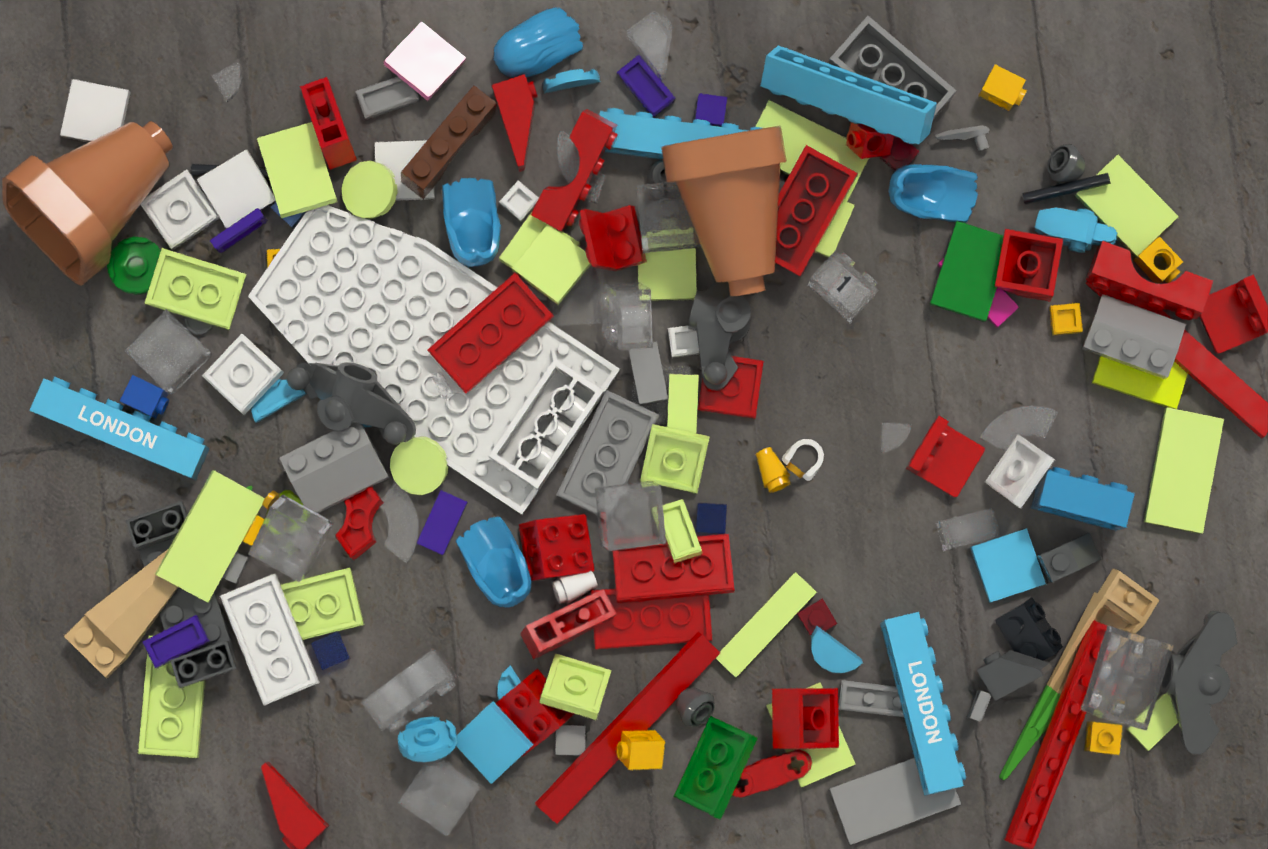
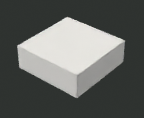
M517 181L499 203L522 222L533 210L539 198L520 181Z

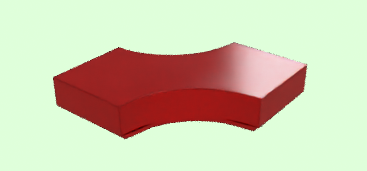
M373 486L344 500L346 518L342 528L336 533L335 537L353 560L377 543L373 535L372 523L376 511L384 501Z

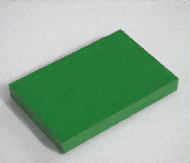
M956 221L930 305L986 322L997 289L995 281L1004 236Z
M710 716L673 797L721 820L758 738Z

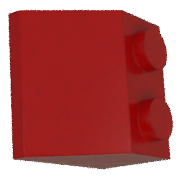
M1005 229L995 287L1021 297L1050 302L1054 295L1063 239Z
M838 688L772 689L773 749L839 748Z

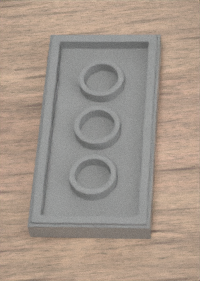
M606 390L556 496L609 521L650 436L652 424L656 423L659 414Z
M914 757L829 788L850 845L961 805L956 789L924 796Z

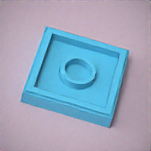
M1027 528L970 547L989 603L1046 584Z
M492 701L457 735L456 746L492 784L533 744Z

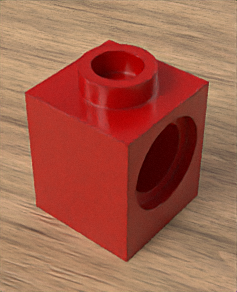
M851 122L846 137V145L860 159L887 156L891 153L894 135L882 134L867 125Z

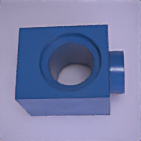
M132 375L120 402L156 419L158 414L162 415L169 404V399L167 398L169 393Z

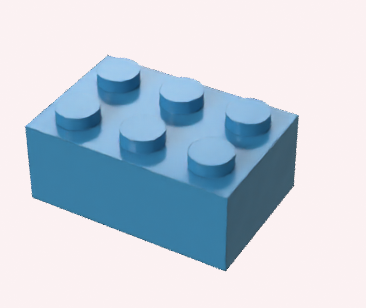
M1053 467L1052 470H1047L1036 486L1031 509L1114 531L1127 527L1135 493L1127 491L1128 486L1114 482H1110V485L1098 484L1099 479L1096 477L1082 475L1076 478L1069 476V470Z

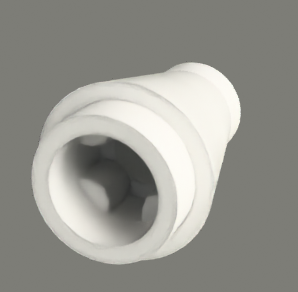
M592 571L557 577L558 580L552 582V588L559 604L564 602L569 604L588 591L597 588V581Z

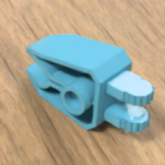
M1055 207L1038 212L1035 231L1040 235L1063 239L1062 245L1068 246L1069 250L1085 253V250H1091L1092 244L1099 246L1102 241L1114 245L1117 241V232L1114 227L1097 223L1098 216H1095L1093 211L1087 209L1073 211Z

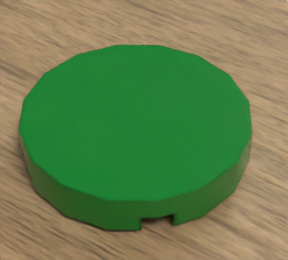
M135 236L123 239L111 251L110 262L107 264L109 278L117 288L127 294L142 295L148 293L161 252L160 248L147 238Z

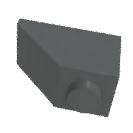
M1087 533L1038 555L1037 559L1047 583H1052L1101 560V557L1090 533Z
M1012 650L1002 655L999 651H996L983 659L985 665L979 668L977 672L993 699L997 701L1040 678L1051 670L1052 666L1049 662Z

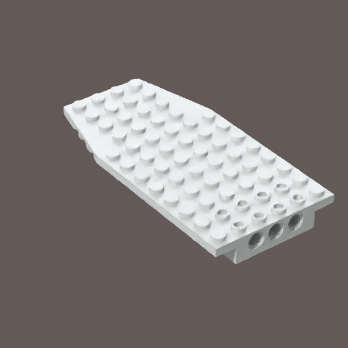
M328 205L306 211L248 296L308 363L340 365L344 362L360 364L372 370L377 375V381L415 423L416 434L414 437H428L438 442L446 453L447 465L521 515L524 514L620 371L618 367L548 322L466 395L427 349L495 291L497 287L427 240L413 237L402 231L382 226L371 220L354 216Z

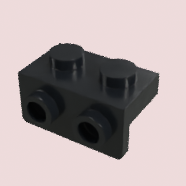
M1032 597L995 620L1015 652L1044 661L1063 648L1059 633L1056 629L1051 628L1045 618L1044 609Z

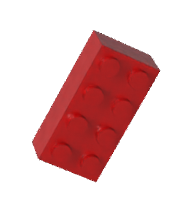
M808 145L803 149L783 185L778 199L775 264L799 277L804 273L858 176L857 172Z

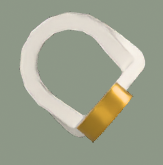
M802 439L788 449L783 455L782 461L787 465L786 468L800 479L803 477L805 480L810 481L820 469L824 461V453L822 447L816 441ZM805 444L813 446L818 453L816 464L806 473L790 462L797 448Z

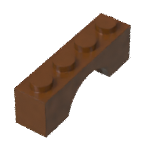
M473 85L401 171V183L424 200L440 181L448 165L459 150L473 136L478 135L496 114L497 102Z

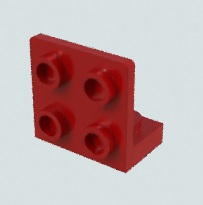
M628 205L606 213L589 209L580 210L581 219L579 225L581 232L586 238V257L592 267L619 271L647 262L635 206Z
M1254 274L1240 280L1236 284L1209 294L1204 311L1199 316L1216 354L1230 350L1268 333V305Z
M938 416L905 469L956 498L983 455L985 448L948 426L949 421Z
M585 514L537 519L519 524L523 556L530 572L531 582L552 577L582 574L589 571L594 572L587 517Z
M538 668L495 703L532 742L533 745L522 757L574 715V713L539 703L547 679Z

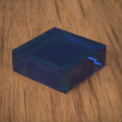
M698 503L696 533L725 534L727 504Z
M339 631L311 643L322 670L351 659Z

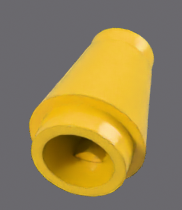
M771 447L762 449L755 454L764 488H768L770 493H774L791 484L789 480L790 473Z

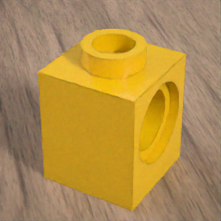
M994 65L979 96L1010 111L1014 104L1019 106L1027 92V90L1022 88L1026 79Z
M1160 236L1133 260L1157 284H1160L1163 280L1166 283H1170L1180 273L1177 267L1183 263L1181 258ZM1160 256L1165 259L1167 263L1165 270L1155 267L1154 257Z
M1087 721L1084 751L1120 755L1122 725Z
M656 730L622 731L621 742L617 744L618 759L628 770L662 769L665 740Z

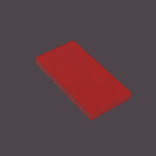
M514 273L427 351L467 395L551 321L554 315L519 276Z
M729 534L697 536L702 549V555L677 563L673 561L666 539L612 544L617 603L734 593Z
M616 589L604 590L617 615L594 628L595 649L688 643L698 631L708 641H713L709 595L617 603ZM591 590V594L599 590Z

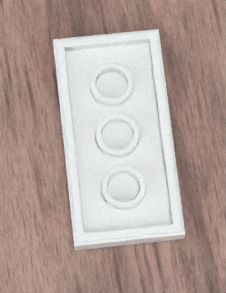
M276 573L220 596L263 705L270 704L320 683Z

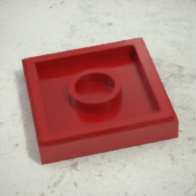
M732 356L738 366V370L723 389L716 391L707 388L702 378L697 411L755 419L764 361Z

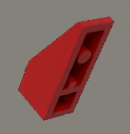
M525 74L492 84L519 172L524 171L526 167L535 109L533 99L538 98L533 81L527 82Z
M325 77L300 86L329 169L332 170L356 161L357 158L328 78Z
M604 589L526 625L520 635L534 660L563 646L615 617L617 614Z
M265 762L261 769L279 829L285 835L282 840L290 849H306L330 825L270 762Z

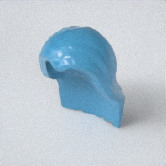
M551 8L542 11L506 32L497 41L494 47V61L499 71L509 78L524 74L526 77L540 74L583 49V43L579 41V25L572 17L567 16V13L561 8Z
M905 165L898 168L892 174L888 193L891 203L897 209L915 217L967 223L972 214L971 209L975 207L978 192L975 191L977 183L974 182L978 178L977 173L949 166Z
M461 178L459 182H452L451 186L448 183L442 185L443 215L454 257L468 267L483 266L494 260L499 249L501 224L497 213L493 181Z
M492 517L488 521L481 520L472 524L470 530H466L463 533L464 537L458 536L455 541L475 583L486 598L498 607L509 608L521 603L531 592L532 582L526 560L511 531L501 517Z

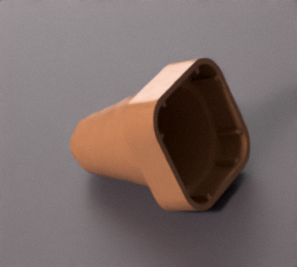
M150 121L143 127L137 123L129 122L46 164L39 158L30 156L3 178V204L11 218L69 279L82 286L109 264L113 240L169 167L165 154L173 148V145L166 133L154 122Z
M781 125L662 146L667 182H676L715 281L728 282L730 296L765 291L763 275L775 272L780 163L787 161Z

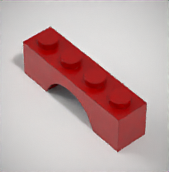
M588 109L581 112L569 137L579 153L580 165L578 173L568 185L559 187L548 186L543 189L531 216L559 231H563L567 226L572 227L580 213L576 210L580 200L585 202L591 192L592 186L589 185L593 174L598 176L604 166L605 160L602 159L606 148L611 150L617 140L618 134L615 133L617 124Z
M1102 241L1096 248L1086 280L1093 282L1092 285L1098 289H1113L1120 292V295L1126 299L1146 301L1148 306L1153 309H1167L1176 312L1175 315L1184 320H1196L1203 313L1213 284V280L1185 271L1177 280L1170 283L1157 284L1149 282L1135 270L1131 261L1130 250Z

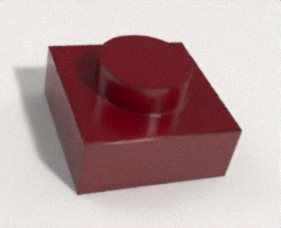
M895 136L890 155L879 156L878 158L896 171L902 166L910 165L920 151L912 144L906 143L901 138Z
M823 598L797 613L810 637L816 626L826 631L838 624Z

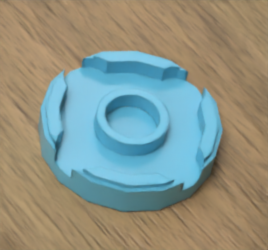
M423 717L411 721L405 726L406 730L400 731L398 734L399 751L405 758L411 761L430 762L441 759L451 753L457 745L455 726L448 720L446 722L440 721L439 717Z

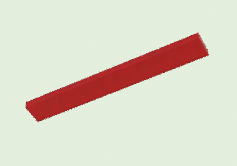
M1091 281L1085 283L1100 297L1104 294L1172 319L1163 310L1149 307L1146 301L1140 299L1129 300L1113 289L1101 290L1094 287ZM1184 330L1174 362L1261 439L1264 438L1268 433V402Z
M1093 620L1085 633L1009 826L1005 841L1026 849H1034L1117 636V629Z
M698 631L535 802L536 806L558 824L619 760L617 744L621 742L622 731L648 730L678 698L680 693L689 687L720 652Z

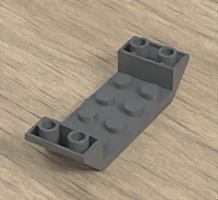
M183 501L126 520L134 548L139 550L144 567L171 546L188 515ZM178 588L159 614L164 630L197 615L210 640V643L186 655L170 660L178 687L183 688L237 669L233 643L216 590L207 603L193 594Z

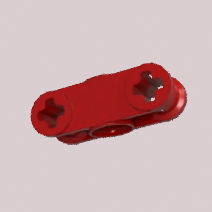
M797 749L778 756L767 757L745 766L740 777L742 780L747 779L748 784L745 786V790L742 786L736 785L732 795L739 798L760 791H768L787 784V782L799 779L810 771L812 758L805 750ZM795 756L798 761H804L801 771L797 767L792 768L791 766Z

